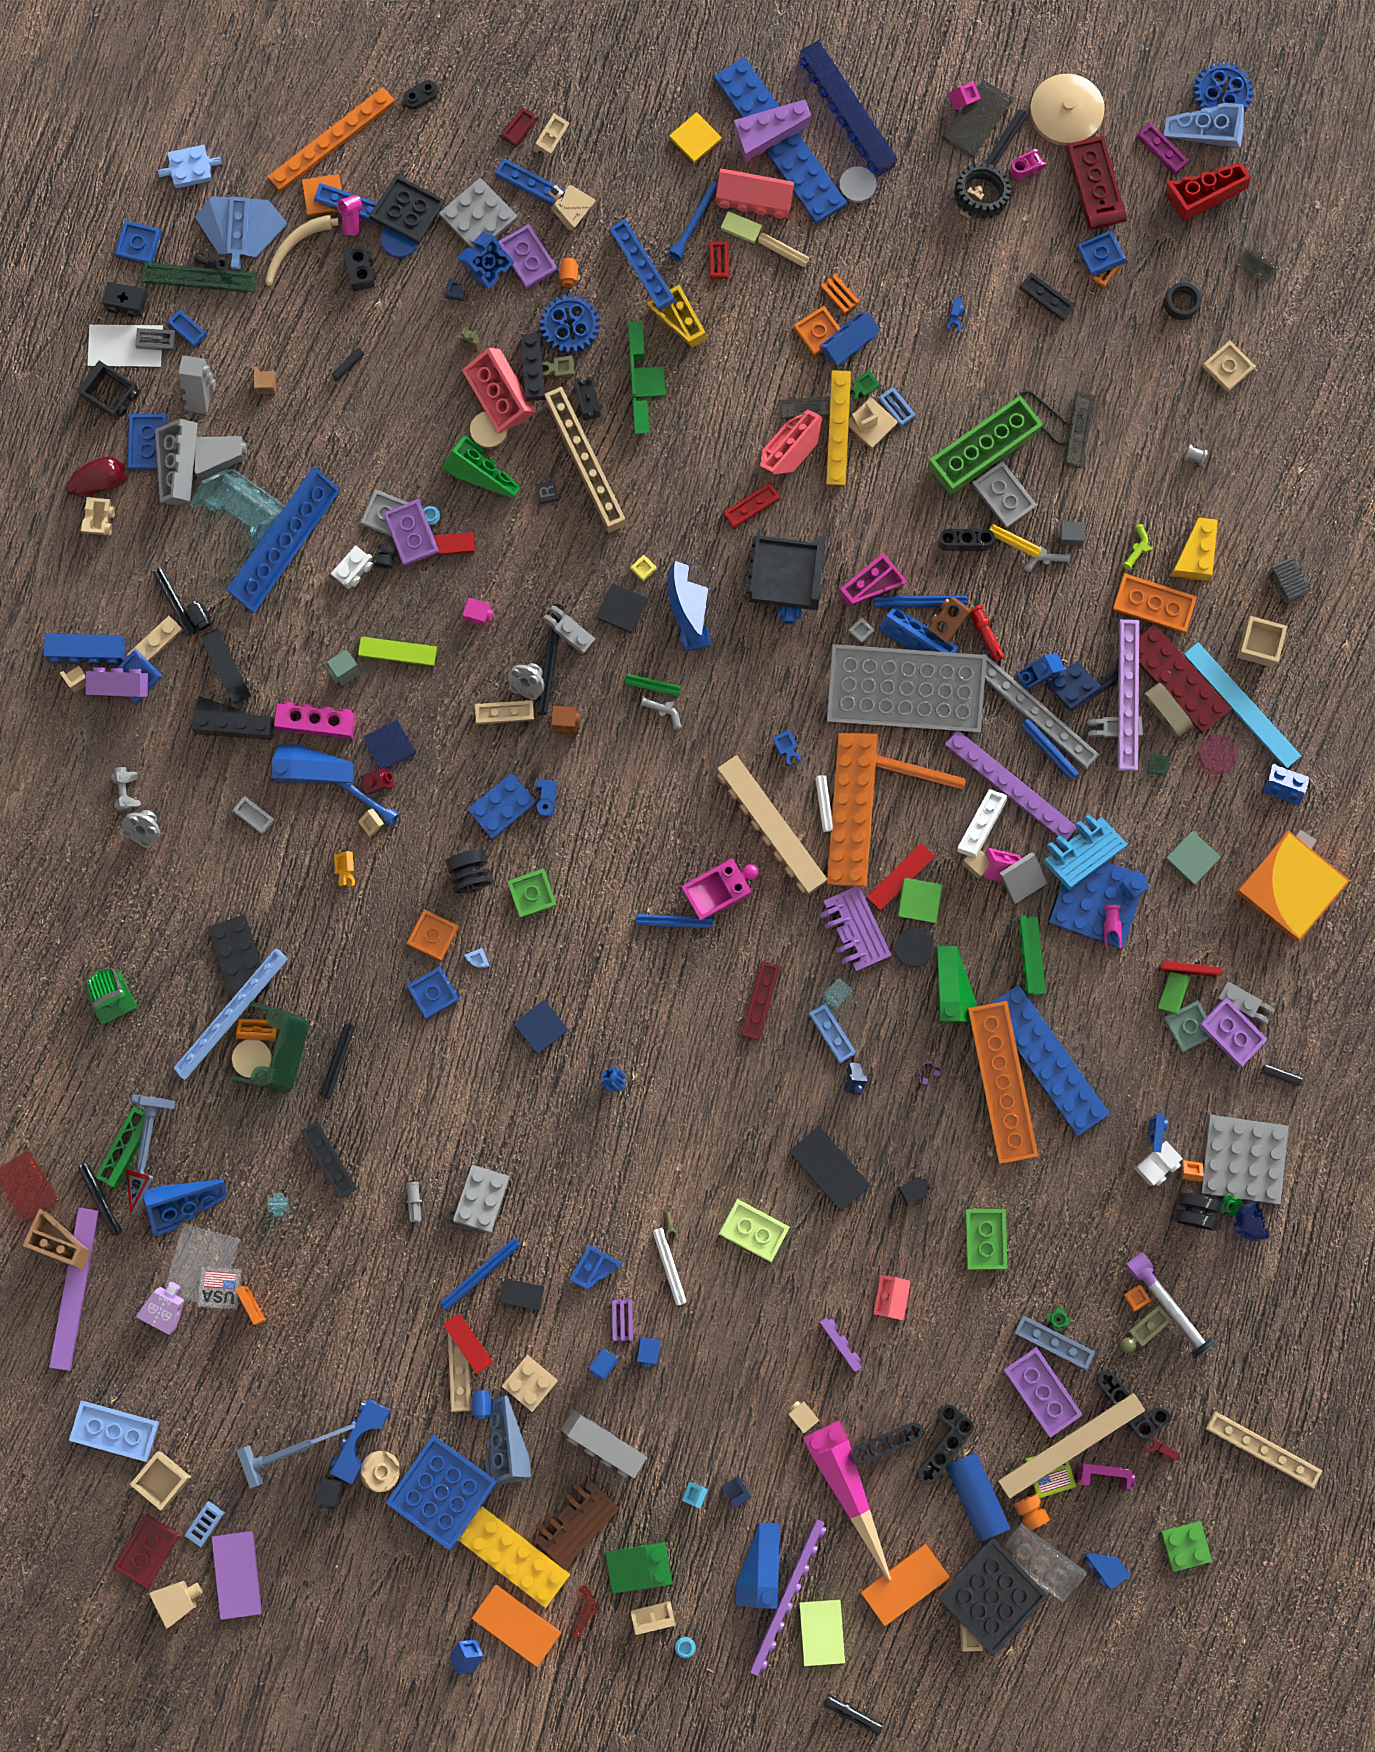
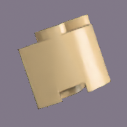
M87 497L85 519H83L81 527L82 533L111 535L112 524H110V521L115 516V507H111L110 499Z

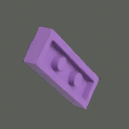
M827 1318L821 1320L819 1324L853 1372L861 1368L859 1363L862 1361L856 1352H850L848 1349L850 1344L843 1335L841 1337L836 1332L838 1327L835 1322Z

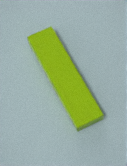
M361 637L358 656L435 667L437 646Z

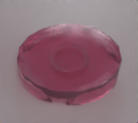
M1213 735L1203 741L1199 747L1198 756L1200 763L1206 770L1219 774L1233 767L1237 761L1238 752L1236 745L1228 737Z

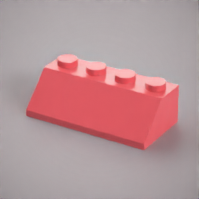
M720 168L715 205L725 209L729 207L736 208L741 212L752 211L758 215H773L778 219L789 218L794 182Z
M487 348L462 369L498 433L523 423L536 413L530 401L526 402V393L500 349Z

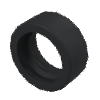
M1189 282L1176 283L1168 290L1164 299V307L1172 318L1177 320L1190 319L1197 313L1201 305V293L1194 284ZM1177 292L1188 293L1194 300L1193 307L1190 310L1177 309L1172 303L1173 295Z

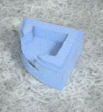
M482 948L464 955L466 960L474 967H490Z

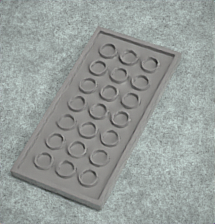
M832 644L827 721L981 732L987 655Z

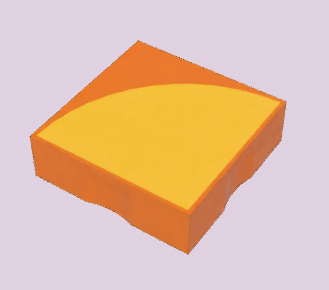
M1288 831L1236 893L1257 910L1265 913L1276 926L1297 942L1303 938L1350 880L1293 833Z

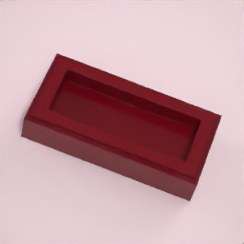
M522 107L503 131L501 138L517 147L537 122L538 117Z

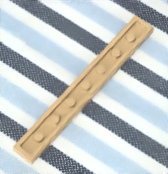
M1132 1393L998 1481L1008 1497L1012 1498L1143 1413L1145 1409L1136 1395Z

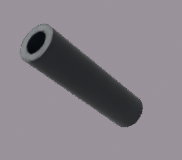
M358 348L331 375L338 381L365 354Z
M1266 1063L1262 1068V1073L1297 1086L1301 1085L1303 1079L1301 1076Z

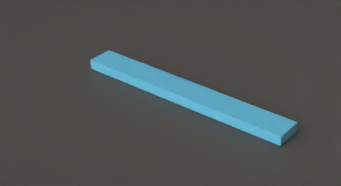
M1199 642L1184 654L1185 658L1232 708V711L1285 769L1301 757L1298 751Z

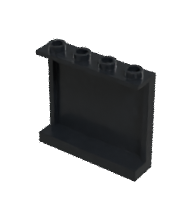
M758 529L757 536H753L752 547H755V552L751 551L750 563H753V567H749L748 578L751 579V583H747L746 594H749V602L817 610L826 537L818 536L817 543L760 536V529Z

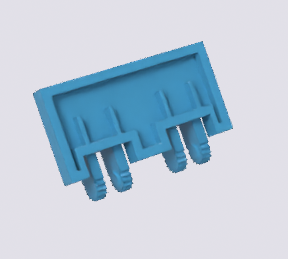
M1091 815L1084 817L1085 822L1093 832L1081 821L1076 823L1077 830L1085 839L1078 834L1067 842L1062 836H1058L1056 842L1065 853L1055 846L1054 843L1050 842L1047 845V849L1052 855L1048 856L1043 863L1069 891L1123 851L1128 845L1102 817L1097 821Z

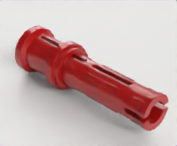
M978 605L971 609L972 612L969 615L975 624V630L980 632L993 661L997 662L998 659L1005 658V655L989 626L990 620L986 618L982 610L983 606Z

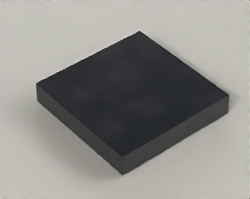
M612 583L597 619L632 634L647 602V598Z

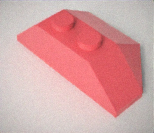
M806 410L803 414L787 421L762 450L761 468L773 474L794 472L818 444L822 417L810 410Z

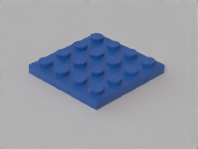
M1107 862L1070 891L1062 883L1048 924L1104 943L1106 910L1103 906L1121 905L1119 920L1122 922L1121 949H1123L1141 894L1130 901L1119 885L1135 872ZM1111 932L1108 935V945L1119 948L1118 933Z
M432 1435L386 1504L448 1550L452 1551L498 1482L439 1438Z

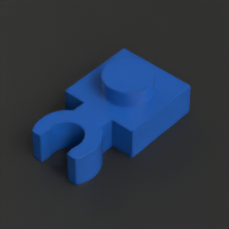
M790 730L772 738L779 755L786 754V764L789 767L792 765L790 758L795 757L798 763L801 761L800 755L794 752L795 749H798V746Z

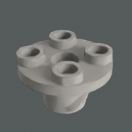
M533 663L527 666L516 665L510 670L508 674L509 688L513 693H518L531 700H535L541 695L544 690V681L542 679V670L538 665Z
M149 810L128 814L122 822V834L126 838L139 843L142 847H149L156 843L160 837V829L156 824V815Z

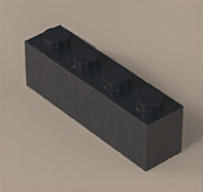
M199 696L194 708L192 730L195 734L272 740L274 720L271 716L255 715Z

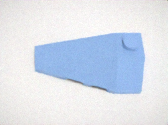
M1222 103L1216 107H1206L1200 111L1167 117L1164 136L1217 146L1240 147L1243 134L1244 105Z

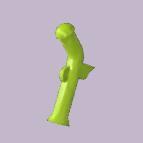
M1138 524L1135 527L1141 542L1133 545V553L1126 562L1122 563L1123 567L1127 570H1132L1133 564L1141 553L1154 550L1148 545V536L1142 524Z

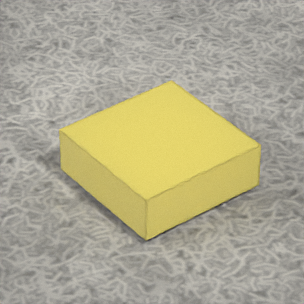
M643 555L630 567V570L644 582L657 570V567Z

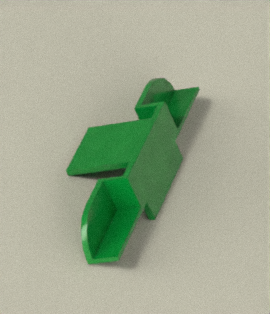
M643 321L628 322L635 434H649L647 400L636 401V398L666 396L664 367L634 368V360H645Z

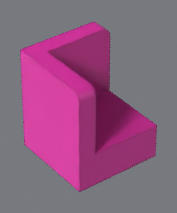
M974 81L948 93L954 110L981 99Z

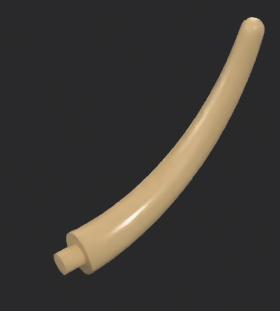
M331 215L318 217L295 229L276 251L270 263L265 284L267 286L272 285L279 265L297 243L314 233L332 230L333 226H339L338 218H332Z

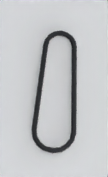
M1028 390L1020 393L1019 396L1021 397L1025 393L1033 395L1039 402H1041L1046 408H1048L1053 414H1055L1071 429L1072 425L1069 424L1064 418H1062L1042 399H1040L1035 393ZM1044 426L1042 427V429L1049 435V437L1057 444H1069V440L1067 442H1060L1056 440Z

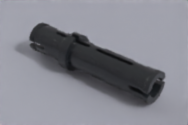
M830 1694L824 1703V1707L839 1714V1717H845L877 1736L880 1735L884 1727L883 1723L851 1707L850 1703H844Z

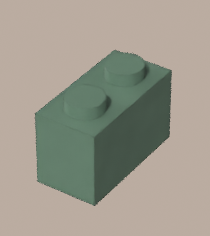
M347 649L327 661L330 667L327 670L335 684L339 682L341 686H344L361 675L358 665Z

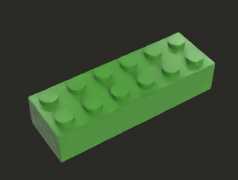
M1018 396L932 457L927 467L951 496L1040 433L1043 424L1024 399Z

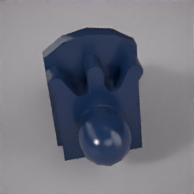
M849 1063L846 1069L848 1079L844 1086V1091L861 1095L867 1083V1076L863 1075L860 1063Z

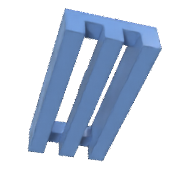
M894 387L878 397V401L898 421L900 428L916 417V414ZM892 393V395L896 398L900 405L909 414L908 417L904 414V412L900 409V407L891 398L889 394ZM884 398H886L889 401V403L894 407V409L898 412V414L902 417L903 420L900 419V417L896 414V412L891 408V406L887 403V401Z

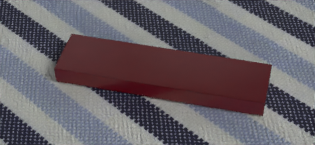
M762 961L740 1036L756 1041L760 1040L781 966Z

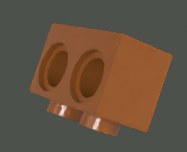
M952 597L950 600L947 598L940 607L943 609L939 615L935 614L929 622L931 624L929 630L946 643L952 639L972 612L970 608L955 597ZM952 606L958 607L959 614L957 616H953L950 613ZM941 621L947 623L948 629L946 631L939 629Z
M553 706L551 724L553 734L576 735V730H580L581 724L580 714H577V709L575 707Z

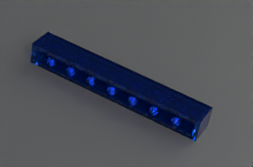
M817 40L800 50L798 59L800 66L807 70L810 81L816 84L820 96L828 102V108L831 113H835L838 117L839 125L847 131L850 142H854L857 146V152L860 157L865 158L868 169L872 173L874 172L876 177H879L896 167L897 157L821 42Z

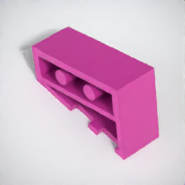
M882 553L836 593L849 607L902 587L908 582L887 556Z

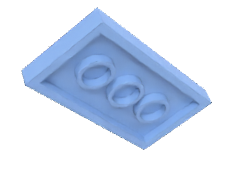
M81 1401L69 1441L148 1462L160 1422Z

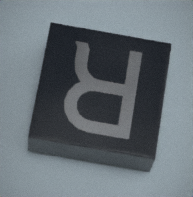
M555 481L536 484L539 504L558 501Z

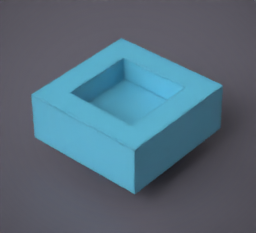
M689 1482L682 1501L701 1509L708 1489Z

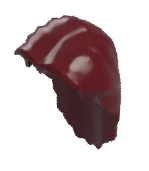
M102 457L90 461L73 472L71 480L67 482L65 489L69 494L83 497L117 488L123 485L127 479L124 465L114 457Z

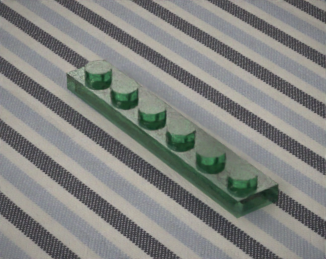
M144 262L142 274L143 283L255 293L257 274L253 272Z

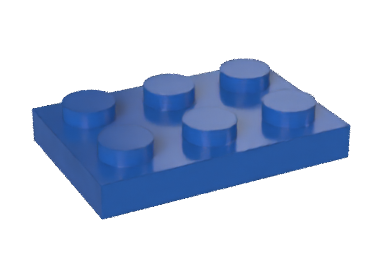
M511 773L467 810L493 840L537 804V801Z

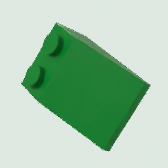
M665 1541L605 1552L612 1593L672 1584Z

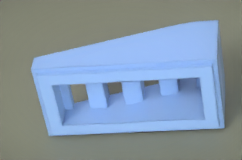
M208 1501L185 1536L202 1547L225 1512ZM210 1511L216 1516V1518L213 1519L208 1514H206V1512ZM204 1517L212 1524L209 1526L201 1519ZM200 1524L206 1528V1533L199 1529L197 1525ZM194 1530L203 1536L201 1540L192 1534Z

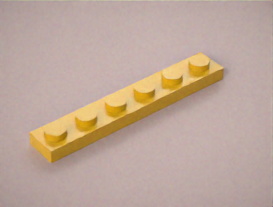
M832 370L827 485L846 486L851 371Z

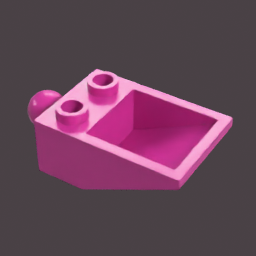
M732 858L681 887L701 921L752 896V892L745 879H755L758 876V868L755 865L749 864L744 867L741 873ZM731 868L732 873L726 874L725 871ZM737 885L742 886V889L740 891L735 890V887Z

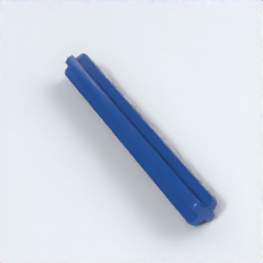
M874 596L873 605L874 607H941L947 598L950 600L952 597H955L967 606L968 597Z
M515 1238L510 1240L440 1302L441 1306L445 1310H449L520 1247V1243Z

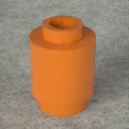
M563 258L559 264V283L564 287L570 288L578 283V264L573 258Z

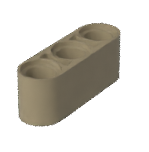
M1161 683L1156 684L1143 694L1145 701L1174 737H1180L1193 727L1190 718Z

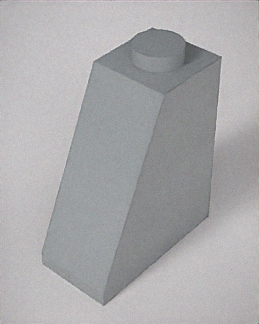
M241 436L196 437L195 474L197 478L204 479L244 461V454H247V443H244Z

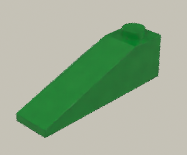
M464 435L448 456L442 468L458 479L514 498L520 486L506 472L499 471L495 466L496 462L493 459L489 460L483 454L484 450Z
M937 946L938 1024H971L968 1008L977 1007V1002L957 946Z

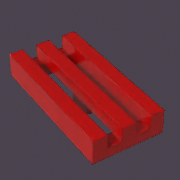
M710 241V279H729L728 241ZM714 246H717V273H714ZM721 246L725 248V273H721Z

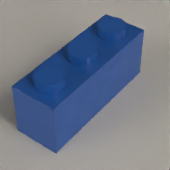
M861 311L820 344L819 348L830 364L840 366L848 360L847 357L852 353L859 352L864 343L872 341L880 329L869 312Z

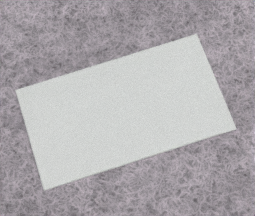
M89 325L88 366H95L100 360L107 366L161 367L162 350L137 349L135 342L137 328L163 330V325ZM141 334V337H158V338H162V336H157V335H142V334Z

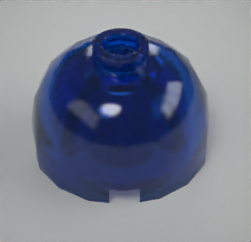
M1252 1201L1241 1206L1236 1214L1237 1222L1234 1223L1237 1234H1242L1245 1239L1251 1242L1269 1239L1268 1228L1264 1229L1266 1221L1259 1205Z

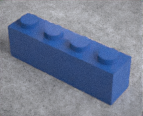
M45 633L44 657L54 664H60L61 661L80 664L81 661L93 665L100 664V662L118 665L119 662L125 660L126 640L122 635Z

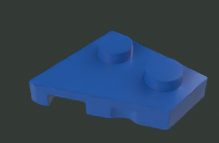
M1155 1114L1150 1117L1148 1137L1151 1146H1153V1152L1161 1153L1163 1131L1166 1132L1168 1123L1165 1120V1114Z
M589 1245L570 1280L585 1289H589L621 1267L623 1263Z

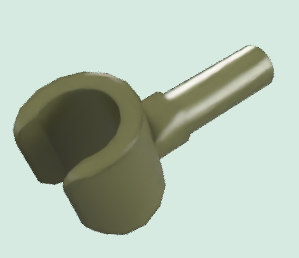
M666 1212L668 1228L666 1238L669 1240L668 1233L673 1231L677 1239L678 1233L673 1227L671 1212Z

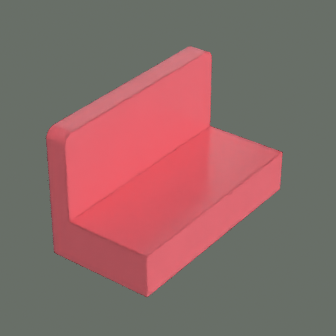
M880 1275L873 1314L903 1320L910 1281Z

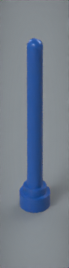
M716 182L711 183L678 243L671 246L668 254L672 258L681 260L684 256V246L713 197L718 186Z
M337 783L382 815L383 822L387 825L392 826L397 820L399 813L395 810H386L350 783Z

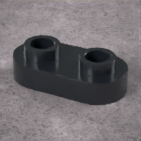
M426 80L407 90L403 95L405 106L414 110L434 100L438 95L437 84L434 81Z

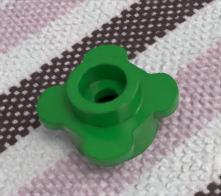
M1230 1194L1225 1195L1221 1200V1212H1228L1231 1216L1236 1215L1238 1207L1242 1205V1200Z
M1061 1307L1057 1308L1054 1313L1047 1314L1046 1318L1053 1325L1052 1329L1054 1331H1060L1061 1327L1070 1324V1319Z

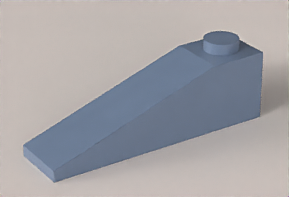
M508 1396L492 1400L489 1426L492 1430L491 1439H487V1446H490L489 1458H485V1473L495 1479L498 1484L519 1482L531 1478L529 1455Z

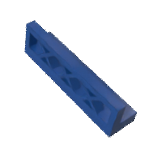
M896 606L887 614L879 627L880 631L909 650L955 653L958 649L951 642L946 643L930 631L928 627Z

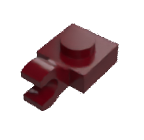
M1154 1437L1147 1438L1152 1441V1447H1142L1147 1452L1158 1451L1160 1453L1159 1457L1168 1462L1171 1459L1177 1461L1180 1456L1179 1452L1161 1444Z

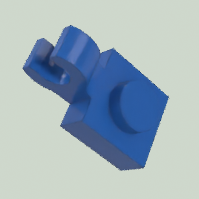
M954 298L950 320L946 327L947 331L950 330L952 325L957 327L956 333L959 334L961 330L958 316L962 317L964 305H961L962 298Z

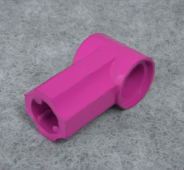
M357 195L339 200L337 203L338 211L342 215L343 234L347 236L359 234V212L362 210V202Z

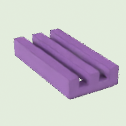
M612 1300L613 1341L633 1340L632 1300ZM616 1304H620L621 1336H617ZM624 1304H628L629 1336H625Z

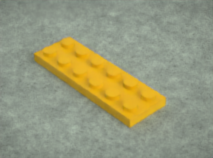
M483 1506L458 1540L545 1608L570 1576V1573Z

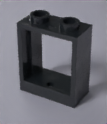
M100 360L77 389L82 398L115 420L125 415L127 407L131 401L134 402L139 394V389L135 383ZM105 375H108L129 389L114 410L91 396Z

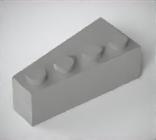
M178 419L155 429L160 502L179 506L190 501L198 425L196 422Z
M573 1409L561 1428L568 1436L567 1441L575 1446L581 1444L585 1447L583 1451L592 1457L595 1454L602 1458L600 1462L608 1467L614 1465L618 1468L617 1472L625 1478L628 1476L635 1478L647 1459L644 1454L621 1439L619 1440L607 1430L600 1428L592 1420L586 1419L575 1409Z

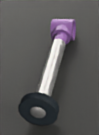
M1140 1252L1125 1264L1134 1278L1140 1281L1143 1280L1193 1344L1195 1349L1190 1354H1193L1194 1358L1205 1353L1216 1343L1212 1341V1337L1206 1341L1202 1338L1152 1273L1154 1267L1144 1253Z

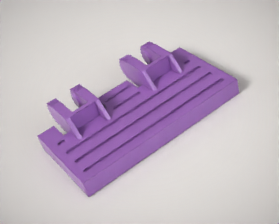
M853 887L823 901L826 909L829 910L819 914L821 919L827 918L836 912L840 917L828 922L825 928L830 929L843 923V926L836 928L842 944L850 942L836 949L837 953H843L853 947L856 951V954L841 960L843 965L859 958L860 961L852 964L855 972L892 956L860 887Z

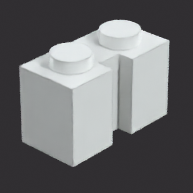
M1165 1141L1162 1143L1161 1153L1152 1152L1134 1169L1150 1186L1155 1184L1159 1186L1166 1179L1164 1175L1169 1170L1173 1173L1180 1167L1179 1162L1183 1158Z

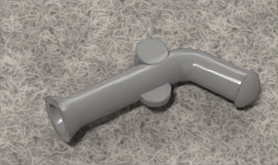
M1040 545V555L1037 558L1032 556L1027 564L1024 565V570L1031 572L1037 561H1043L1046 565L1050 564V561L1070 564V553L1049 554Z
M643 696L640 707L645 706L657 710L660 716L669 714L672 718L673 729L679 730L682 728L679 714L672 708L674 701L666 702L663 705L648 700Z

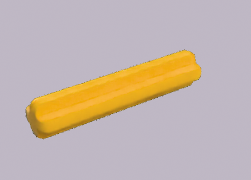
M996 525L990 527L995 538L1035 558L1040 555V547Z

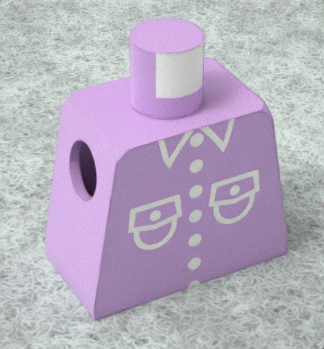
M169 1282L166 1289L161 1287L156 1289L136 1317L170 1335L177 1328L184 1300L176 1295L180 1288L179 1285Z

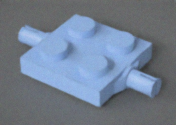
M200 145L168 152L169 168L160 169L158 173L160 178L171 175L175 188H181L212 181L211 166L222 165L220 157L209 159L205 146Z

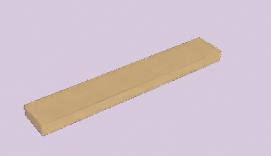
M1216 1411L1213 1412L1205 1428L1314 1489L1322 1473V1470Z

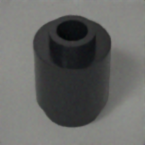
M194 601L187 606L186 614L195 628L202 631L212 625L211 616L202 602Z

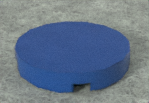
M387 228L382 232V247L393 258L402 259L412 255L418 247L416 243Z

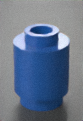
M489 1390L473 1391V1396H471V1416H475L476 1420L487 1419V1415H491V1395H489Z

